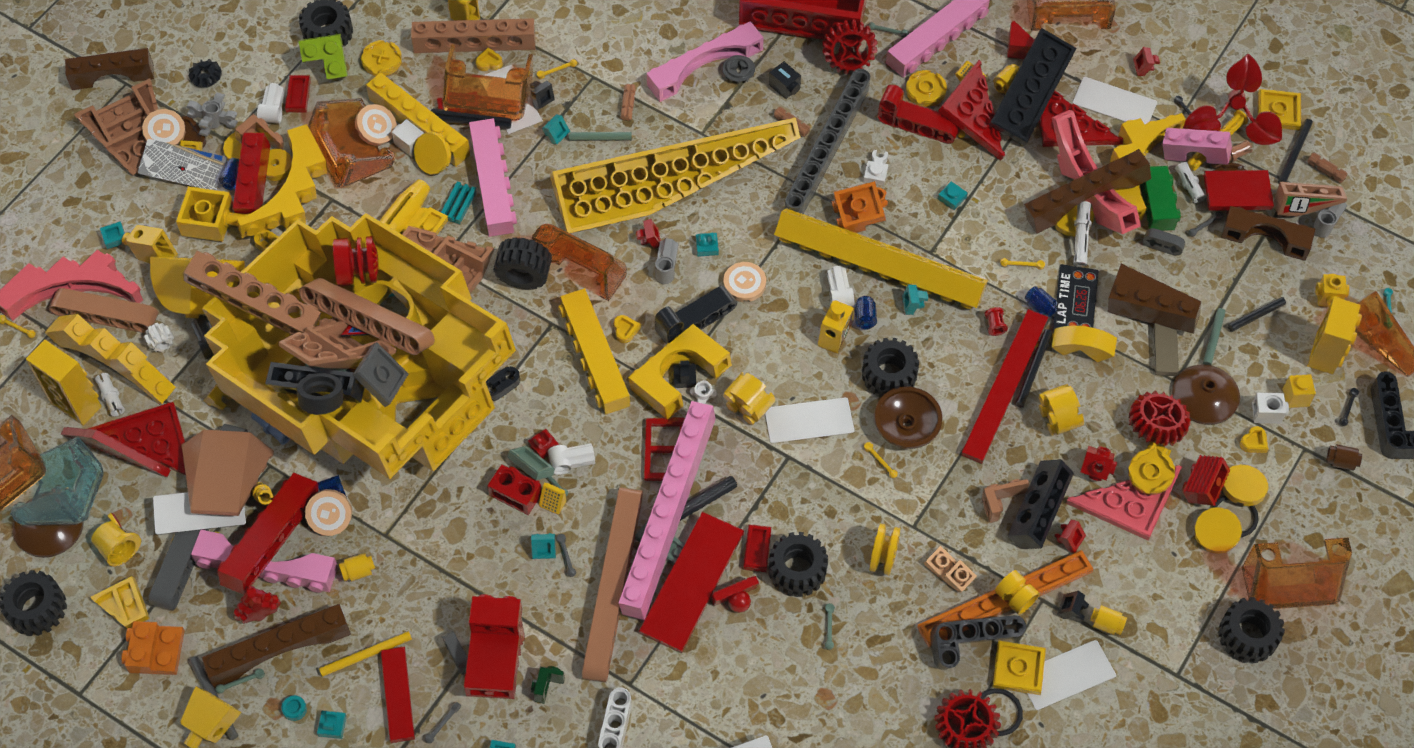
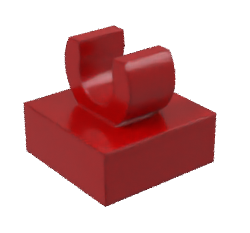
M1143 47L1133 59L1138 76H1145L1149 71L1155 70L1154 64H1160L1159 56L1152 55L1151 48Z
M652 219L643 221L644 229L636 231L637 240H640L641 245L650 243L654 249L659 248L661 241L659 228Z
M544 429L528 440V445L542 459L548 457V450L551 447L559 445L547 429Z
M1071 519L1068 525L1061 524L1062 534L1056 533L1054 536L1059 543L1064 544L1068 552L1075 553L1086 535L1079 521Z

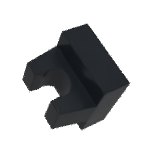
M547 80L543 83L534 81L529 84L532 89L533 104L537 109H541L555 100L552 84Z
M680 361V364H675L674 388L695 387L696 364H689V361Z
M1079 590L1064 594L1057 615L1063 619L1069 618L1076 622L1084 621L1085 616L1080 613V610L1087 609L1089 606L1084 600L1085 595Z

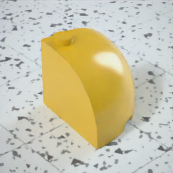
M150 257L151 281L155 294L161 304L172 312L185 314V318H199V314H205L202 308L215 296L184 282V271L192 258ZM216 259L223 264L226 262L233 265L239 272L245 269V261ZM210 271L206 275L209 277H215L218 274L214 271Z

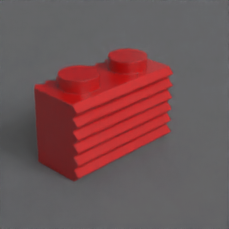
M1199 455L1196 463L1191 466V474L1188 481H1185L1182 487L1183 494L1189 503L1215 506V502H1217L1220 491H1222L1225 480H1227V476L1230 473V468L1225 459L1217 456Z

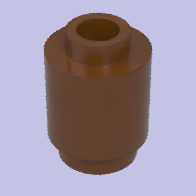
M1338 444L1329 446L1326 463L1331 464L1332 467L1352 471L1356 467H1360L1362 454L1359 453L1358 448Z

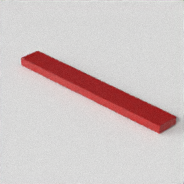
M1029 309L1027 310L961 456L981 464L983 463L1048 321L1047 316Z

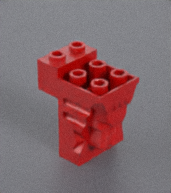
M488 594L472 596L469 617L471 636L464 682L466 696L515 699L519 667L518 656H521L520 646L525 641L521 599H517L514 596L496 598Z

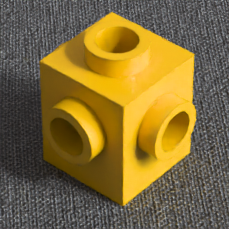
M1333 273L1323 274L1320 282H1317L1315 287L1318 306L1329 307L1334 297L1345 299V297L1349 296L1350 288L1346 284V276Z

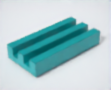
M456 182L441 213L448 216V221L461 224L477 193V188L474 186L469 188L467 184L463 186L461 182ZM469 193L457 217L455 218L454 215L459 209L465 194Z

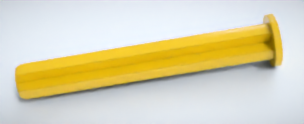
M1241 110L1235 111L1234 116L1219 131L1230 132V135H1232L1241 125L1248 123V116ZM1196 152L1188 160L1189 168L1195 171L1206 161V157L1202 153Z

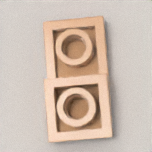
M941 546L923 563L937 577L960 593L977 577L961 560L957 562Z

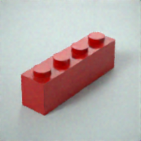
M243 133L233 202L235 213L250 214L263 205L271 146L264 133Z

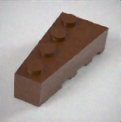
M1122 263L1120 264L1108 298V313L1159 324L1193 334L1200 317V300Z

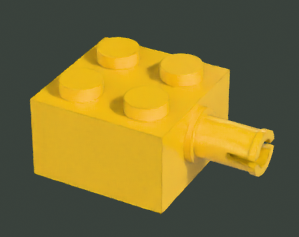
M188 187L176 223L181 236L223 242L229 225L238 226L237 219L248 214L233 213V201L230 192Z

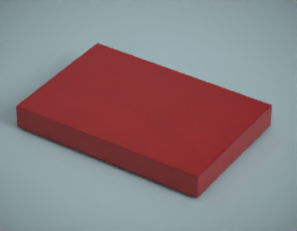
M1268 170L1204 172L1203 176L1209 211L1229 210L1230 206L1240 207L1245 210H1273L1274 202Z

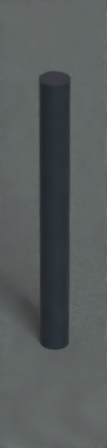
M1305 119L1278 179V184L1280 182H1287L1313 124L1311 119Z
M1044 329L1015 403L1018 407L1023 408L1053 333L1049 329Z

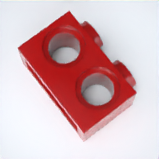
M501 464L487 485L490 497L528 516L540 499L542 487L538 480L536 481L531 476L527 477L521 474L519 470L512 466L507 467ZM505 481L511 482L508 485H502V483ZM524 491H530V492H531V493L528 494V495H522V494H521V493L524 492Z

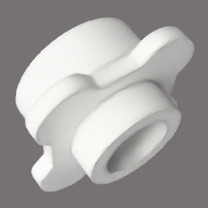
M706 380L698 382L695 387L690 389V394L698 399V403L706 404L707 400L715 398L717 395L716 390L712 389L711 384Z

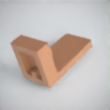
M254 114L235 129V139L241 144L243 133H256L257 131L258 133H264L269 143L275 149L283 150L284 142L281 135L273 132L268 128V124L264 119L258 118Z
M1015 479L1007 484H992L984 488L981 499L989 523L999 520L1000 513L1003 512L1002 498L1027 492L1029 486L1028 479Z

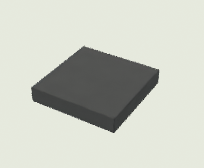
M376 342L371 345L353 373V376L386 407L391 404L408 373Z

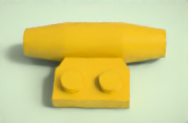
M418 179L397 197L382 216L380 222L400 234H403L408 226L435 232L438 235L448 222V216L431 207L422 208L430 192V186L425 181Z

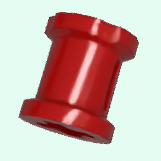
M994 307L985 311V318L988 319L989 323L988 333L991 336H999L1008 331V327L1003 319L1004 311L1001 307Z

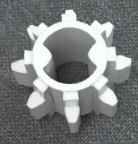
M155 323L145 331V341L149 348L154 349L155 352H163L173 344L172 340L174 337L168 325Z

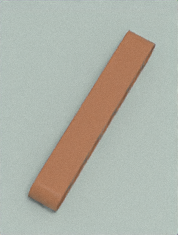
M317 278L300 288V297L304 303L311 304L318 310L409 354L417 355L431 347L435 342L434 335L428 328L327 280Z

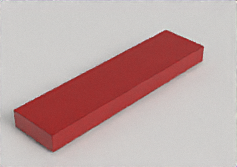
M405 647L381 650L390 742L397 743L415 740Z

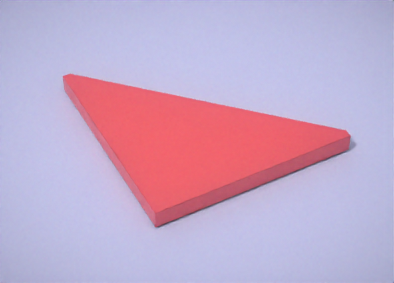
M1175 466V477L1171 486L1166 491L1157 495L1142 493L1132 485L1130 480L1116 483L1111 487L1104 489L1102 487L1080 496L1068 497L1066 504L1149 540L1182 466Z

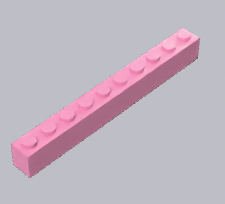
M691 401L619 600L622 615L642 620L646 618L716 420L712 405Z

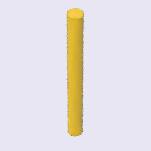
M407 631L319 668L320 673L324 677L381 653V650L391 649L412 640L411 635Z

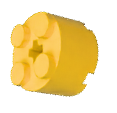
M743 372L739 374L723 394L724 398L728 401L726 403L727 408L733 413L739 411L744 415L743 419L750 425L758 422L775 403L776 399L772 392L768 395L764 391L766 386L759 379L749 373L744 375Z
M1064 384L1039 394L1041 402L1039 410L1042 417L1047 416L1050 422L1047 423L1051 436L1059 435L1084 425L1083 413L1078 415V407L1081 406L1071 386Z

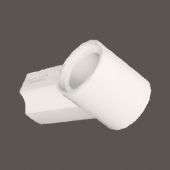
M270 83L269 86H266L263 102L258 105V118L264 119L266 123H281L284 87L276 83Z
M835 266L827 270L830 304L833 300L854 307L853 289L849 287L846 268Z
M591 443L569 448L565 445H557L548 450L550 465L555 468V475L566 474L572 468L595 464Z

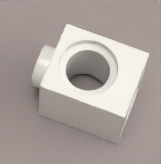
M1256 393L1252 402L1254 423L1281 424L1285 415H1288L1289 404L1285 402L1284 393Z

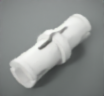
M1187 162L1180 163L1176 166L1175 170L1183 181V188L1188 190L1194 203L1202 202L1206 195L1198 184V177L1193 175Z
M101 373L103 380H101L99 375L96 376L95 381L101 390L100 396L106 402L112 416H119L116 408L119 409L120 414H123L125 408L118 397V389L113 386L109 374Z

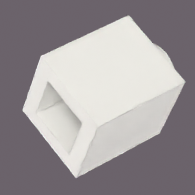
M406 119L394 128L392 136L394 144L412 158L414 156L415 143L424 132Z

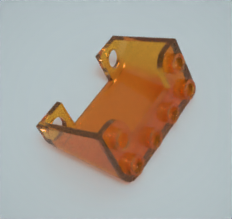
M1349 538L1324 540L1328 560L1283 564L1278 542L1254 544L1241 567L1248 599L1255 597L1256 601H1259L1261 598L1265 600L1266 605L1271 603L1274 606L1273 609L1337 604L1342 597L1352 556ZM1339 545L1336 551L1333 552L1332 546ZM1263 550H1270L1274 553L1275 558L1271 561L1265 560L1261 552Z

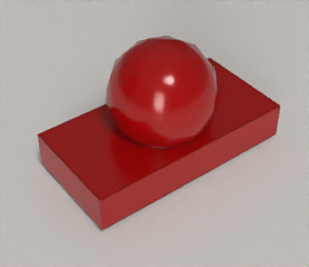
M756 576L749 577L714 592L711 601L714 606L728 601L729 607L734 612H745L751 606V598L747 592L756 589L759 581Z

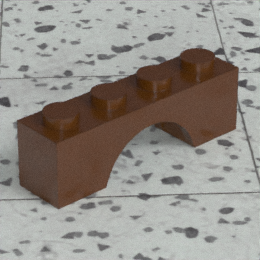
M148 48L65 59V75L72 90L93 88V84L98 78L111 74L126 76L133 82L154 79V63Z
M1230 206L1221 238L1242 244L1251 236L1265 235L1273 238L1280 244L1285 256L1306 261L1311 250L1315 228L1292 223L1285 219L1266 216L1263 213H1255L1240 207Z

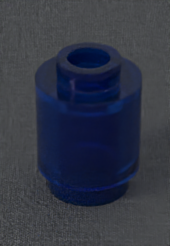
M230 158L225 163L220 175L219 183L226 190L236 188L239 159Z
M1034 286L1025 295L1027 305L1035 312L1051 317L1056 312L1057 301L1043 288Z
M870 296L859 297L854 305L855 323L858 327L868 330L877 324L876 303Z

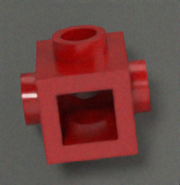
M1088 445L1080 473L1087 474L1089 478L1096 481H1102V479L1107 481L1109 474L1114 475L1117 462L1113 461L1115 454L1111 453V450L1106 447L1098 446V448Z

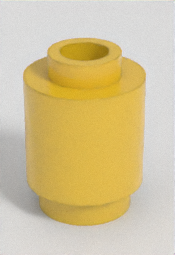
M1015 64L1006 66L993 79L994 88L998 92L1006 94L1020 67Z
M366 553L344 559V562L339 563L344 582L348 580L352 582L372 575L371 570L375 569L372 556L367 557Z
M1100 605L1099 609L1094 608L1090 621L1094 622V628L1115 635V633L1121 635L1127 617L1122 616L1121 612Z

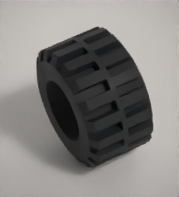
M314 0L313 3L309 2L307 4V8L303 7L301 10L299 25L303 39L341 34L344 46L348 44V40L352 39L353 27L350 14L346 5H343L341 1Z
M517 237L508 238L499 245L493 272L497 278H500V281L509 286L528 290L537 289V287L540 288L543 284H546L552 254L546 247H543L542 244L534 240Z
M883 338V342L877 340L874 342V346L870 345L868 347V351L865 352L863 359L862 380L865 381L867 389L871 388V393H878L879 397H882L892 389L915 386L919 370L918 354L913 352L914 348L911 345L906 346V341L904 340L899 342L897 341L898 338H893L892 340ZM887 363L894 364L901 371L887 373L879 366Z
M791 532L787 538L783 535L780 537V542L776 541L773 544V549L770 551L769 577L770 579L773 578L772 583L775 587L779 585V591L782 593L786 590L789 596H793V593H796L797 597H803V593H806L808 596L812 594L813 589L817 591L820 588V584H823L825 581L828 554H826L825 546H821V541L819 539L813 540V535L811 534L804 536V532H799V535H794V532ZM800 557L806 559L811 564V567L805 571L797 572L789 569L785 562L791 558Z
M29 570V574H25V572L19 573L20 577L18 578L12 577L10 579L11 583L5 584L3 587L5 592L0 593V599L2 600L0 601L1 612L12 628L16 629L20 634L25 632L27 636H32L33 633H36L39 636L42 635V631L50 632L52 630L50 627L53 625L57 627L60 623L58 619L64 618L65 613L63 610L67 609V604L63 591L53 577L49 574L46 575L43 571L36 573L35 570ZM44 596L42 603L37 608L23 611L24 604L30 598Z
M1250 597L1248 601L1246 598H1241L1239 602L1235 601L1228 608L1219 625L1218 636L1222 637L1220 640L1221 645H1226L1225 651L1228 654L1230 652L1233 653V658L1236 660L1242 658L1244 663H1248L1249 660H1252V663H1258L1260 659L1262 662L1267 660L1277 649L1285 632V629L1282 628L1284 620L1279 619L1280 612L1278 610L1274 611V606L1271 603L1266 605L1265 600L1261 598L1259 601H1256L1255 597ZM1248 622L1256 625L1261 630L1263 637H1249L1242 631L1240 623Z

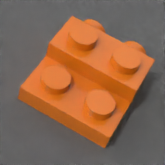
M875 181L834 192L835 200L831 202L834 213H839L840 218L836 219L838 227L858 233L865 231V226L886 221Z
M133 621L132 628H128L126 631V641L129 642L128 650H123L122 664H125L129 673L177 675L185 632L184 628L159 626L157 622Z

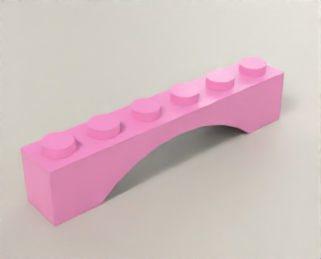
M751 21L744 25H739L736 29L723 33L718 38L705 42L700 47L689 50L685 54L671 59L657 68L651 69L647 72V86L658 101L661 102L677 94L684 80L702 65L735 55L749 58L763 50L764 37Z
M200 530L191 555L197 566L204 569H210V567L218 569L220 563L225 561L230 555L233 545L228 542L223 534ZM311 553L289 561H270L259 578H263L270 583L283 582L293 588L306 587L316 593H321L322 591L330 592L338 566L334 557Z

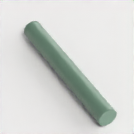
M569 132V140H632V132Z
M1217 309L1203 364L1212 365L1226 313L1225 309Z

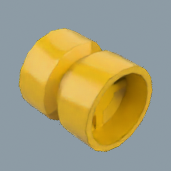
M1014 570L1001 580L995 588V592L1004 601L1009 600V606L1018 615H1021L1036 602L1040 593L1031 584L1026 585V579L1018 571Z

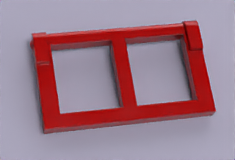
M672 417L668 420L666 418H646L644 481H663L666 473L650 472L651 453H673L675 446H651L652 427H680L681 431L685 420L684 417Z

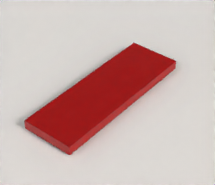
M702 512L642 624L639 634L682 653L744 535V530Z

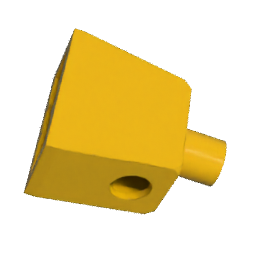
M136 225L131 233H125L122 237L123 245L129 246L138 260L149 264L150 257H176L178 254L161 228Z
M195 686L180 721L181 725L191 730L184 744L191 748H198L203 739L213 743L218 742L239 717L241 711L210 692Z

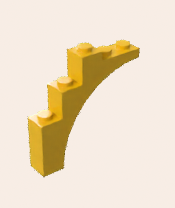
M1182 113L1169 115L1164 119L1149 121L1146 124L1143 123L1141 118L1122 123L1118 136L1123 138V145L1113 149L1110 162L1138 149L1146 156L1158 143L1164 140L1166 128L1183 129L1186 120ZM1139 185L1134 188L1114 189L1127 202L1137 207L1139 220H1143L1146 206L1142 199Z
M307 124L287 130L288 143L293 154L291 170L287 180L279 192L267 204L253 213L237 219L239 233L242 238L254 236L258 232L274 229L280 225H283L286 230L297 219L306 224L305 211L301 204L317 199L316 186L312 178L327 174L326 160Z
M79 314L59 316L44 332L59 347L77 350L114 369L138 386L158 404H163L176 388L146 360L147 356L132 342L120 343L105 328L94 329Z

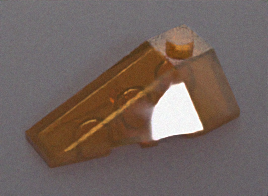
M1377 291L1355 302L1361 305L1359 314L1362 315L1360 324L1355 329L1357 336L1407 377L1414 373V346Z

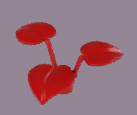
M1246 54L1229 68L1226 74V81L1233 90L1229 93V101L1225 103L1221 112L1217 115L1216 109L1210 105L1198 107L1186 118L1183 129L1219 131L1221 123L1218 119L1223 116L1228 107L1235 110L1243 108L1252 121L1246 127V134L1252 142L1260 145H1272L1282 140V123L1275 113L1269 111L1261 112L1254 119L1247 108L1244 90L1255 92L1262 83L1261 69L1257 61L1250 54Z

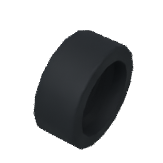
M326 373L306 376L297 385L298 405L303 411L310 414L319 415L334 412L343 403L342 382L339 378ZM321 391L330 392V394L324 396L310 395Z

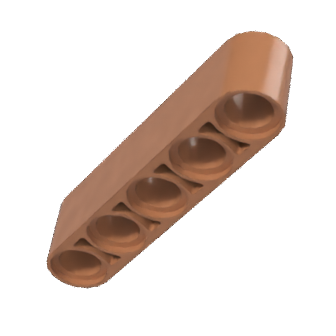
M65 288L57 289L49 307V310L57 316L79 314L86 322L145 333L149 326L154 325L159 314L158 310L150 305Z

